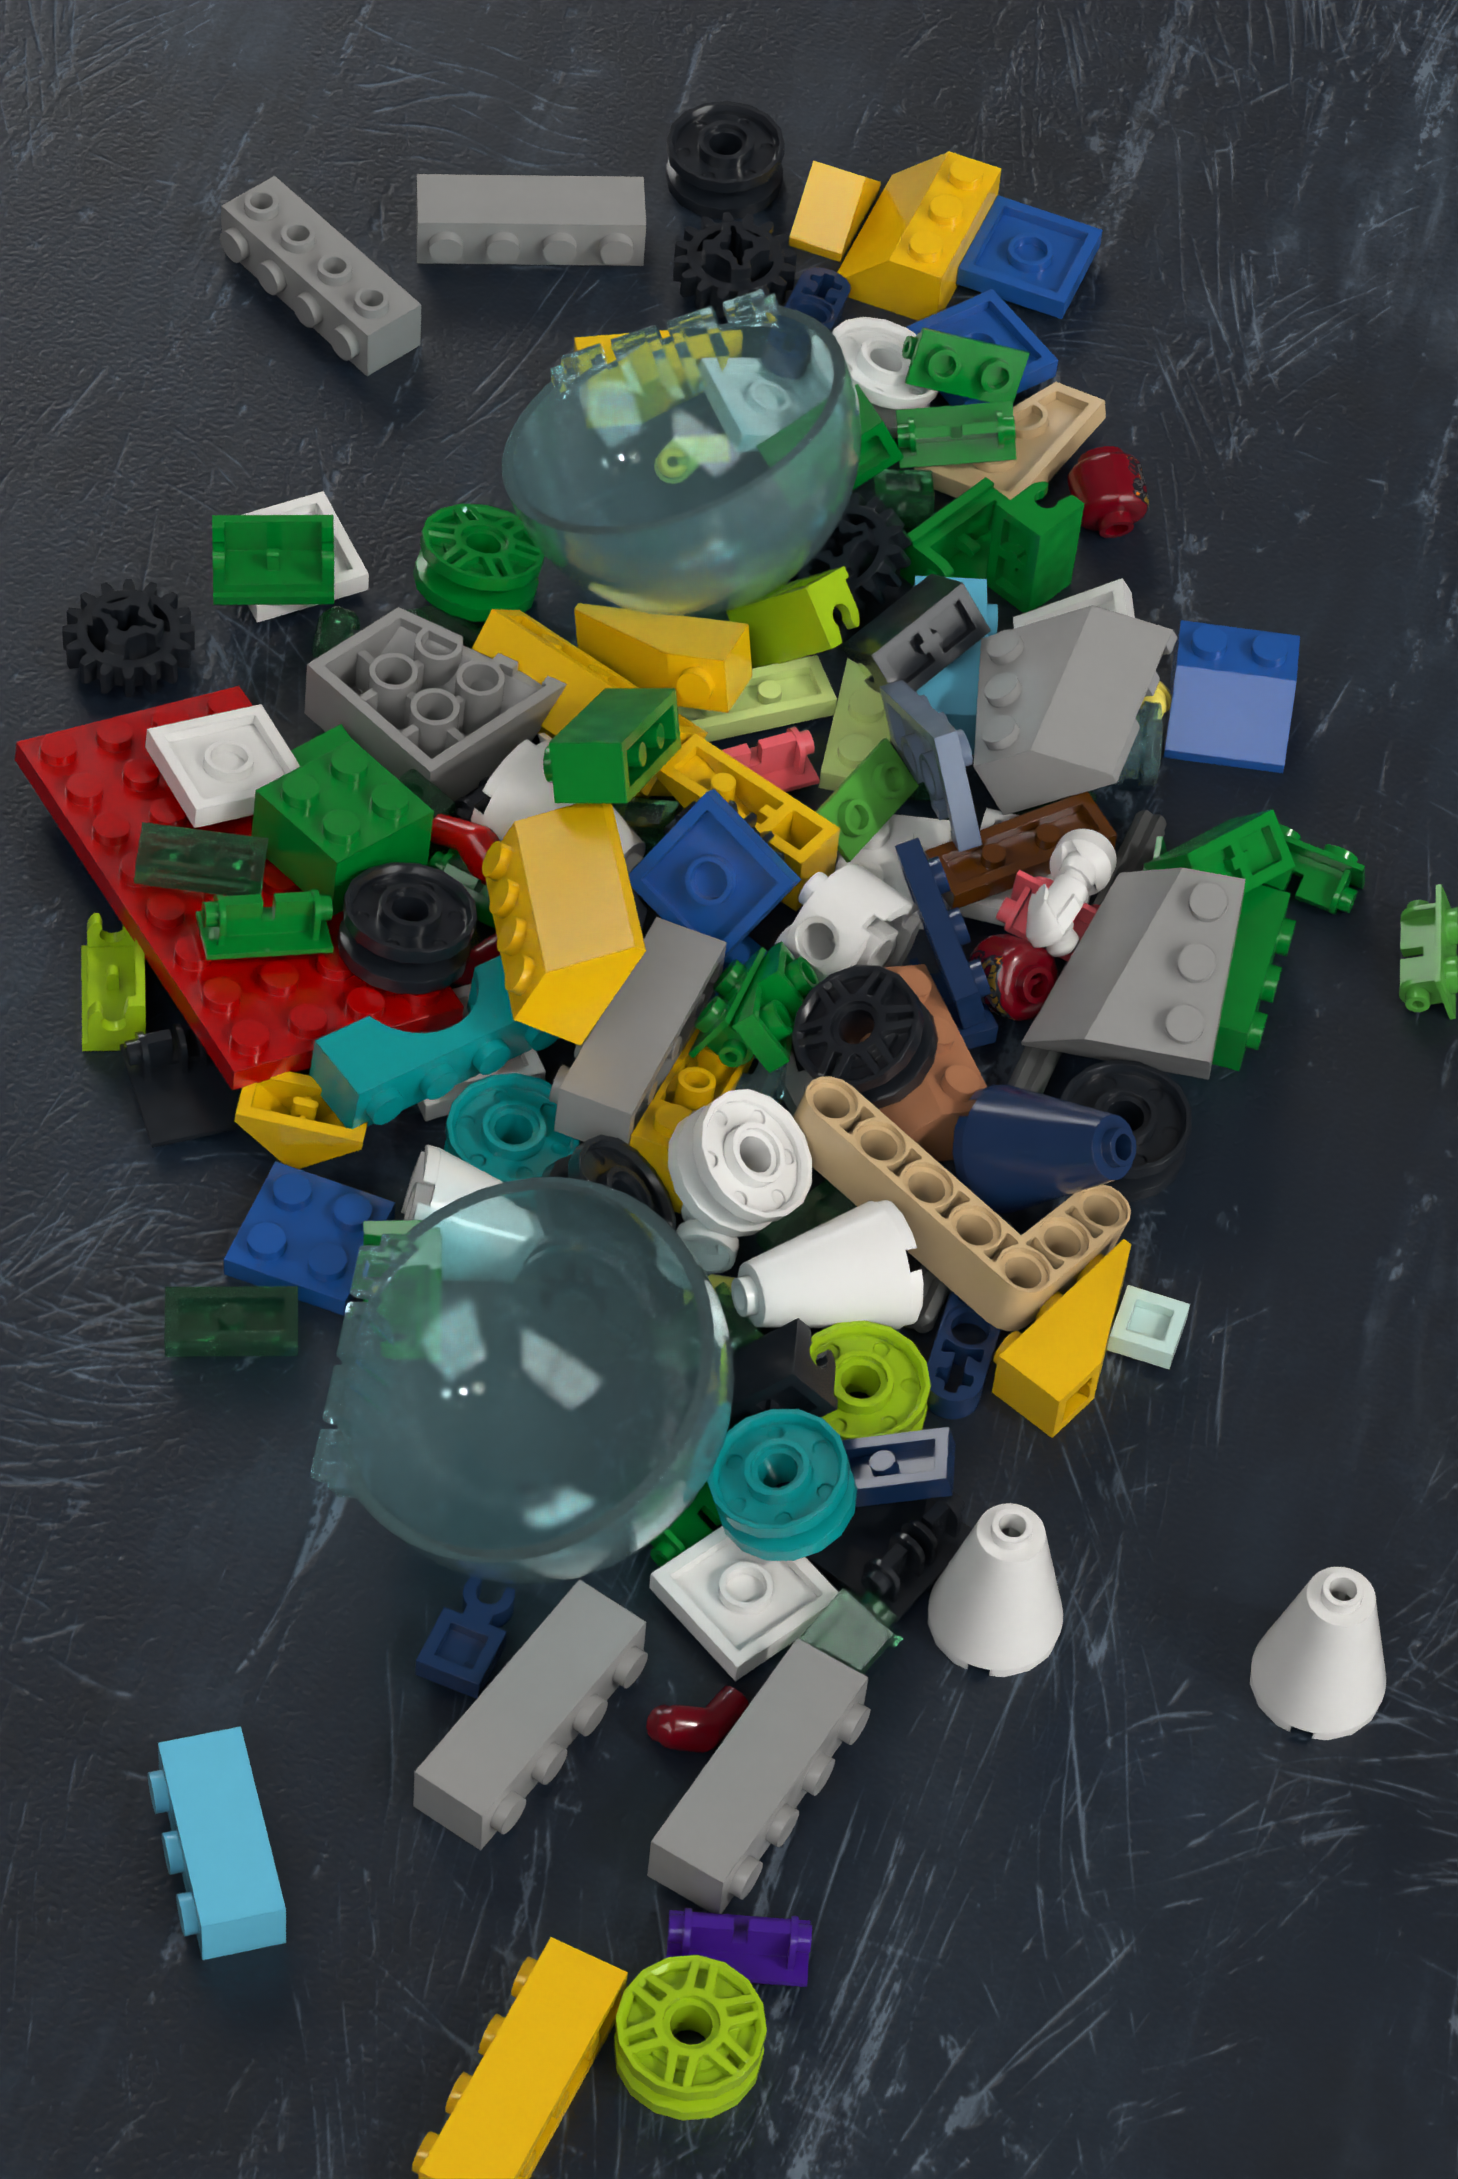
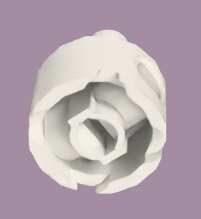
M850 863L836 870L829 877L822 872H817L806 882L799 894V903L803 907L792 925L788 926L780 934L775 945L782 941L795 958L801 956L806 959L815 971L820 983L830 974L854 965L901 966L913 946L920 928L921 919L913 914L919 911L916 904L862 866Z

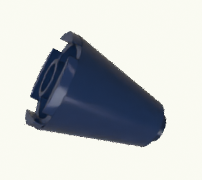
M991 1085L976 1091L969 1099L976 1100L968 1116H959L954 1129L953 1159L957 1179L968 1189H972L978 1198L995 1213L999 1214L1014 1213L1121 1179L1130 1170L1136 1155L1135 1137L1129 1124L1121 1116L1011 1085Z

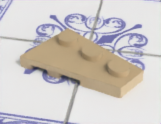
M1054 382L1013 406L1017 460L914 468L915 482L957 498L987 477L994 483L995 489L1011 500L1031 484L1044 481L1049 482L1106 418L1105 400Z

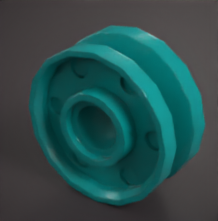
M509 1073L490 1075L468 1085L452 1102L446 1122L444 1150L538 1200V1182L545 1168L555 1161L573 1154L575 1148L580 1145L581 1140L554 1131L557 1104L549 1100L552 1087L550 1083L537 1077Z
M770 1409L743 1419L726 1432L710 1456L707 1482L725 1534L743 1552L763 1560L795 1561L822 1551L842 1535L855 1513L858 1489L840 1435L821 1417L800 1409ZM790 1482L788 1485L779 1488H774L778 1484Z

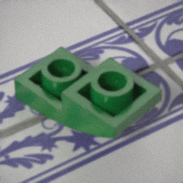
M782 941L771 947L762 959L734 1014L732 1023L733 1029L768 1073L790 1062L793 1041L792 1033L796 1013L808 993L819 984L818 977L808 961L801 956L795 958Z

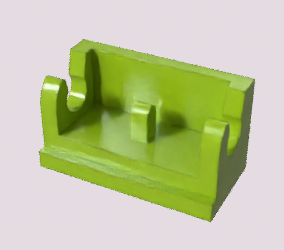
M845 566L766 589L726 611L730 622L749 624L752 669L776 663H785L830 650L840 645L842 639L839 626L833 619L834 607L838 608L841 612L842 621L847 629L859 626V611L845 580L849 577Z
M94 913L87 921V945H81L82 1051H121L120 1044H124V1041L135 1039V1032L143 1031L146 1034L145 953L136 938L134 942L123 924L122 930L119 932H106L102 930L100 914Z

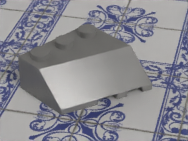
M1091 605L1015 629L1003 630L995 635L981 639L973 767L1003 815L1117 783L1140 729L1136 716L1144 697L1154 695L1160 681L1156 668L1162 654H1171L1176 643L1177 636L1173 629Z
M398 607L307 664L304 713L325 732L342 724L351 739L434 810L433 816L452 805L458 798L464 797L478 788L479 782L485 777H491L492 772L498 768L501 762L520 743L526 739L532 742L541 729V724L567 684L547 676L541 685L518 670V661L500 653L492 659L464 646L463 636Z
M1188 868L1119 873L1021 1044L1105 1061H1139L1161 1071L1209 1080L1246 879Z

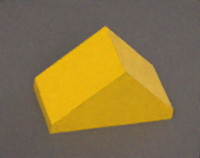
M813 160L789 236V246L841 262L878 195L881 182Z
M290 1071L271 1077L270 1080L242 1087L234 1120L279 1161L297 1169L362 1150L368 1124L366 1122L354 1129L346 1128L320 1096L322 1089L314 1078Z

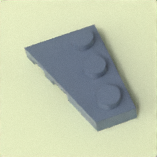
M903 680L880 686L892 743L917 784L925 783L930 795L932 809L939 820L949 817L951 840L959 852L981 846L982 840L965 768L972 765L973 757L964 731L962 729L956 730L949 723L944 712L938 713L931 707L925 695H918Z

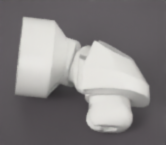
M1076 829L1066 833L1059 840L1050 859V871L1054 882L1049 889L1046 884H1043L1036 894L1032 893L1028 905L1026 937L1034 948L1046 946L1051 956L1062 957L1070 954L1077 947L1080 938L1073 929V920L1087 900V896L1097 894L1106 887L1116 867L1117 858L1114 847L1102 834L1090 829Z

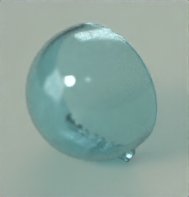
M763 289L724 301L723 310L728 324L719 325L713 307L709 306L668 320L667 329L670 336L662 339L657 325H653L611 339V347L616 360L609 364L601 343L561 356V365L550 368L551 381L531 400L510 432L502 457V478L517 516L529 537L544 556L577 586L604 601L633 611L689 617L712 615L739 608L770 594L804 569L825 546L846 510L857 476L861 457L859 401L849 366L836 337L825 325L815 318L800 311L779 306L775 294L765 296Z
M564 1177L519 1179L482 1188L458 1198L433 1212L406 1234L382 1233L380 1246L364 1245L359 1247L350 1294L357 1298L367 1299L368 1302H349L346 1306L336 1356L343 1363L333 1367L322 1417L325 1422L337 1425L338 1429H321L319 1431L310 1477L313 1480L329 1483L328 1488L338 1497L357 1498L366 1510L390 1533L425 1558L462 1574L486 1581L508 1584L555 1583L582 1578L612 1567L643 1550L668 1530L692 1504L713 1470L723 1447L730 1422L734 1392L733 1349L719 1297L706 1272L681 1237L647 1205L626 1193L603 1184L582 1179Z

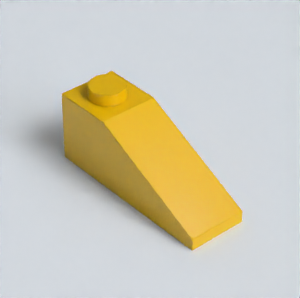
M578 603L574 608L577 645L580 650L639 688H676L678 707L729 713L752 678L749 624Z
M696 733L683 743L677 753L656 773L655 776L683 808L693 801L697 802L706 792L715 789L727 802L730 800L736 802L738 814L742 818H745L751 812L756 814L757 823L755 828L760 833L772 831L774 838L768 845L774 851L784 853V862L802 879L781 901L793 910L797 911L802 906L799 903V894L806 882L815 873L822 872L829 877L835 872L840 828Z

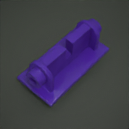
M685 1908L684 1911L669 1910L666 1958L700 1955L727 1963L749 1979L750 1983L807 1987L812 1924H810V1920H799V1916L783 1919L692 1912V1908Z

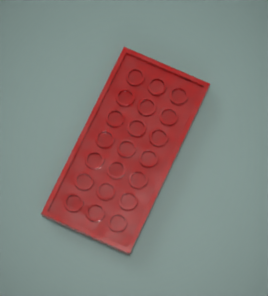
M240 686L17 741L16 763L134 942L136 938L145 953V959L232 1090L270 1080L271 1077L288 1071L298 1072L310 1068L315 1040L367 1016L391 1028L411 1033L437 1032L462 1021L464 1006L450 986L426 994H396L371 986L351 973L339 956L337 936L339 925L344 917L343 911L332 916V920H326L334 948L333 953L219 960L206 959L196 920V911H201L202 902L213 901L214 895L219 894L223 896L261 894L264 903L263 907H272L274 893L303 892L251 845L253 815L194 828L145 748L147 729L253 706Z

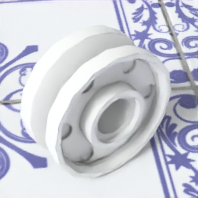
M871 317L848 319L834 328L825 354L820 358L812 380L816 396L823 405L858 384L883 420L892 438L898 437L896 410L928 408L939 391L905 383L911 360L903 358L902 348L906 337H916V334L908 328L886 319Z
M750 1089L727 1091L707 1106L694 1111L677 1124L669 1141L668 1169L676 1194L688 1212L705 1227L729 1237L753 1235L771 1222L778 1221L803 1204L812 1184V1157L804 1133L790 1112L773 1098Z

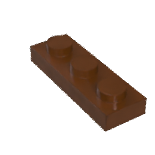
M1087 791L980 830L981 846L959 852L953 841L926 850L925 856L927 859L935 856L939 857L951 890L941 895L950 909L967 906L1012 889L1019 870L1033 877H1044L1051 874L1050 859L1059 840L1072 830H1094L1105 836L1114 847V850L1117 833Z

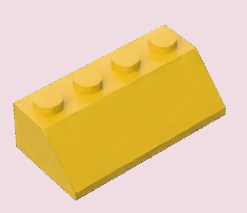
M576 803L514 821L501 842L496 841L490 846L482 865V874L486 879L490 899L489 909L493 914L497 934V949L501 954L505 974V988L508 990L513 1020L580 1046L646 952L612 803Z

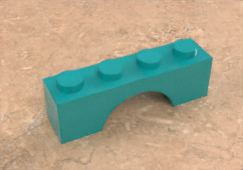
M500 955L474 968L467 1003L468 1015L459 1023L437 1032L411 1033L391 1028L367 1016L315 1040L309 1076H312L321 1087L320 1096L346 1128L354 1129L368 1122L367 1127L372 1124L382 1125L393 1120L402 1110L426 1099H439L450 1092L455 1085L479 1074H492L504 1066L507 1061L531 1049L536 1051L543 1050L552 1045L559 1037L513 1020L509 994L505 988V974Z

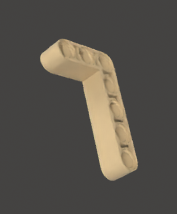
M828 1076L812 1080L807 1086L793 1115L794 1120L805 1135L812 1157V1167L857 1207L868 1201H891L904 1215L914 1236L917 1248L907 1251L986 1322L998 1329L1018 1331L1034 1321L1042 1305L1053 1294L1061 1292L1064 1295L1077 1283L1079 1274L1094 1257L1099 1254L1106 1256L1115 1247L1130 1220L1131 1209L1125 1197L1111 1186L1102 1184L1074 1193L1024 1234L1020 1235L853 1086L842 1079Z

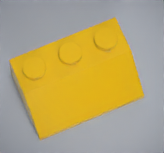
M949 151L891 175L837 273L847 279L851 286L848 298L917 321L945 310L958 286L956 284L958 267L998 195L1002 169Z

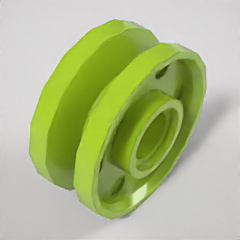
M865 1320L836 1323L815 1333L811 1337L810 1355L815 1364L817 1355L827 1349L832 1351L835 1359L834 1396L838 1399L837 1410L821 1418L840 1435L841 1440L923 1429L931 1384L927 1362L910 1339L892 1327ZM862 1392L870 1397L859 1399L850 1396L848 1393Z
M700 1955L663 1959L643 1969L623 1992L615 2020L616 2032L613 2045L616 2070L630 2095L652 2112L682 2121L712 2118L738 2105L756 2084L763 2060L764 2043L767 2033L763 2002L749 1979L725 1962ZM692 2030L700 2033L706 2040L699 2044L688 2045L677 2040L674 2034L680 2031Z

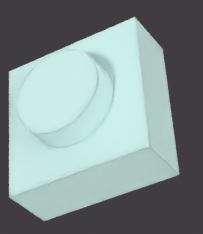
M1128 1285L1109 1336L1107 1350L1170 1369L1188 1317L1190 1304Z

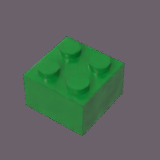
M352 739L255 790L251 845L303 892H307L309 889H317L319 895H330L334 916L343 911L344 895L352 879L368 868L390 862L428 865L434 810Z

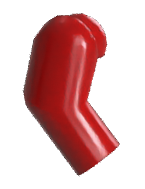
M445 814L436 815L432 823L431 842L457 850L471 875L480 879L483 885H487L485 876L482 874V865L490 846L494 842L500 841L498 836L487 826Z

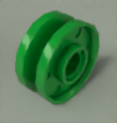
M483 504L448 506L439 509L427 518L421 533V550L415 562L413 577L417 590L430 604L449 615L473 622H486L492 609L521 610L525 613L532 607L538 589V576L544 563L546 549L542 536L529 522L509 511Z

